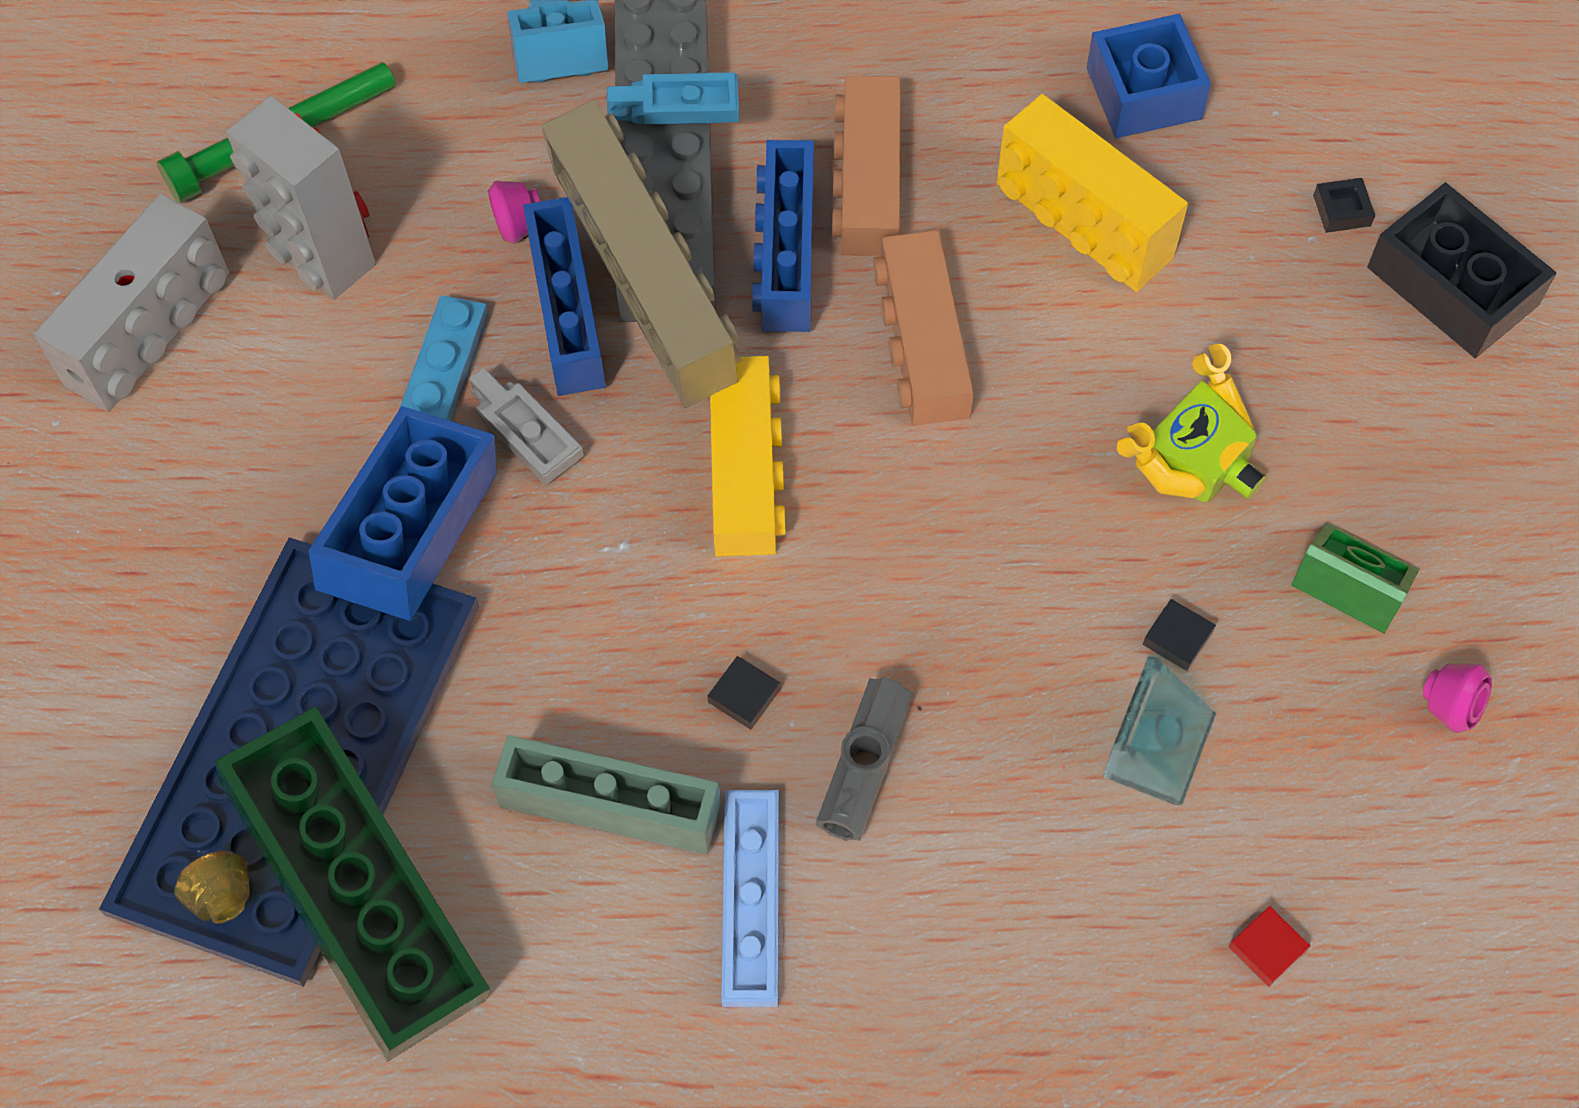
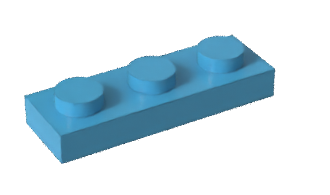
M440 295L400 408L404 406L452 421L489 315L485 303Z

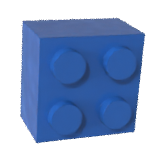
M1180 14L1092 32L1086 69L1115 138L1202 119L1211 83Z

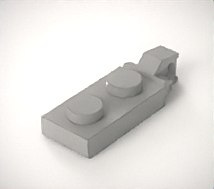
M482 368L469 378L473 388L471 392L481 403L476 407V411L482 417V421L545 486L584 457L581 445L519 383L514 385L512 382H509L502 387L485 368Z

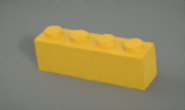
M769 356L740 357L741 361L736 363L738 382L710 396L713 534L716 557L776 555L775 536L786 535L784 505H774V491H784L783 461H773L772 447H782L781 417L771 418L770 405L780 404L779 375H769Z

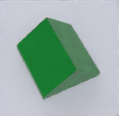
M1327 522L1310 544L1291 586L1385 634L1420 569Z

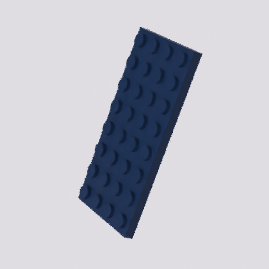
M289 537L99 910L107 917L304 987L321 950L220 784L215 761L316 706L381 813L384 814L479 608L476 597L432 584L412 620L408 621L316 591L309 557V549L312 544Z

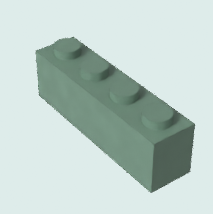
M507 735L492 782L494 793L501 808L706 855L709 852L721 807L719 782Z

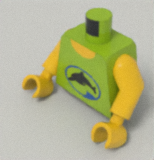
M1214 344L1208 347L1209 353L1213 358V365H1211L1205 353L1196 355L1192 362L1193 369L1197 374L1209 376L1210 381L1208 384L1201 380L1154 431L1145 423L1128 426L1127 432L1134 440L1130 437L1118 440L1117 451L1123 457L1130 458L1136 456V466L1160 494L1195 498L1201 502H1210L1227 484L1249 500L1259 490L1266 479V475L1247 462L1253 451L1257 435L1231 374H1224V371L1229 368L1231 363L1230 351L1223 344Z

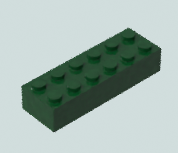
M316 706L215 761L220 784L387 1062L486 1001L490 990L488 984Z

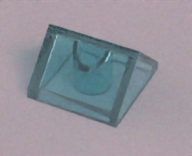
M1148 657L1112 747L1103 777L1173 805H1182L1216 713L1157 657Z

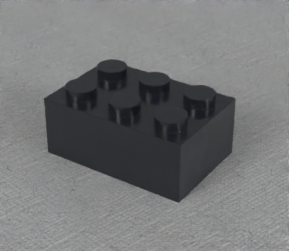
M1446 182L1380 234L1367 266L1369 270L1475 359L1540 305L1557 274L1556 271Z

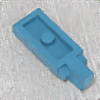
M643 74V80L633 82L631 86L607 87V113H612L616 120L632 121L637 124L739 122L737 74Z

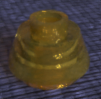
M225 850L212 852L196 859L186 866L177 878L174 889L177 901L203 921L213 920L214 923L220 924L234 919L244 910V903L250 896L246 859L241 855Z

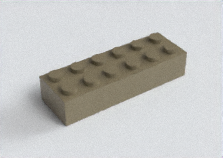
M594 99L542 124L541 127L554 174L684 408L737 383L736 363L740 362L741 358L734 344L739 341L736 330L726 314L718 317L711 303L715 300V296L705 275L702 272L697 275L693 273L688 263L692 256L687 243L680 232L671 234L665 222L669 219V215L659 194L654 192L649 195L642 182L647 179L638 157L634 152L626 155L620 143L624 141V136L614 115L610 113L604 116Z

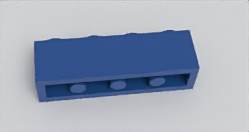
M568 197L523 204L558 396L606 388L572 204Z

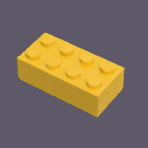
M1043 93L1003 127L996 184L1000 186L1007 197L1012 200H1018L1035 213L1037 219L1047 227H1053L1070 240L1072 246L1078 252L1084 255L1088 254L1106 268V271L1114 280L1124 282L1135 292H1138L1174 259L1188 206L1187 201Z

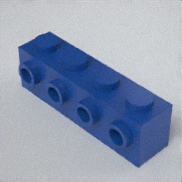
M766 140V165H757V193H764L765 197L764 204L756 203L755 232H763V243H754V272H762V283H753L752 312L762 313V331L810 332L814 141Z

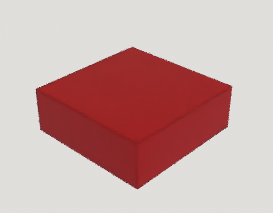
M1271 906L1262 912L1229 945V948L1268 987L1279 979L1311 947Z

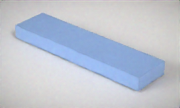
M725 790L722 1007H778L779 790Z

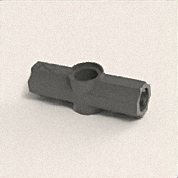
M884 677L880 679L870 678L850 732L847 733L842 741L841 756L816 820V826L825 830L831 836L845 841L861 840L879 787L887 776L888 763L913 693L904 688L900 682ZM865 751L874 754L878 761L872 765L864 766L854 762L852 756L858 752Z

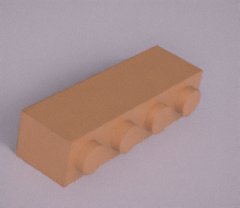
M845 76V95L835 94V123H844V132H834V160H843V169H834L833 198H842V208H833L832 236L842 237L841 255L881 256L882 237L899 235L900 76Z
M939 230L882 237L881 257L873 258L876 285H885L887 297H881L883 322L885 326L893 325L895 337L889 338L891 363L893 367L901 366L903 376L902 379H897L900 407L909 408L912 426L969 419L971 417L974 393Z

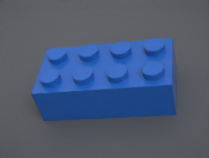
M401 406L309 549L315 590L411 621L497 475L495 435Z

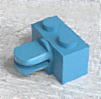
M530 0L528 8L507 11L512 56L519 83L529 81L544 82L551 78L572 75L587 76L594 72L608 70L605 24L598 0L569 2V0Z

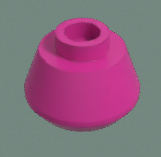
M494 181L487 190L492 212L502 239L515 244L528 235L523 204L540 202L536 188L527 191L524 182Z
M1446 664L1440 671L1435 669L1430 673L1424 686L1423 698L1428 700L1429 711L1451 731L1460 733L1471 730L1479 722L1486 709L1492 689V678L1481 664Z

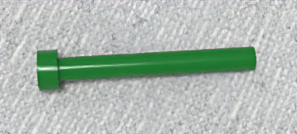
M381 62L288 109L294 114L298 113L304 122L314 127L396 86L395 80L388 66ZM228 137L186 158L179 151H176L156 161L167 187L178 203H182L200 194L199 183L235 166L230 158L233 149Z

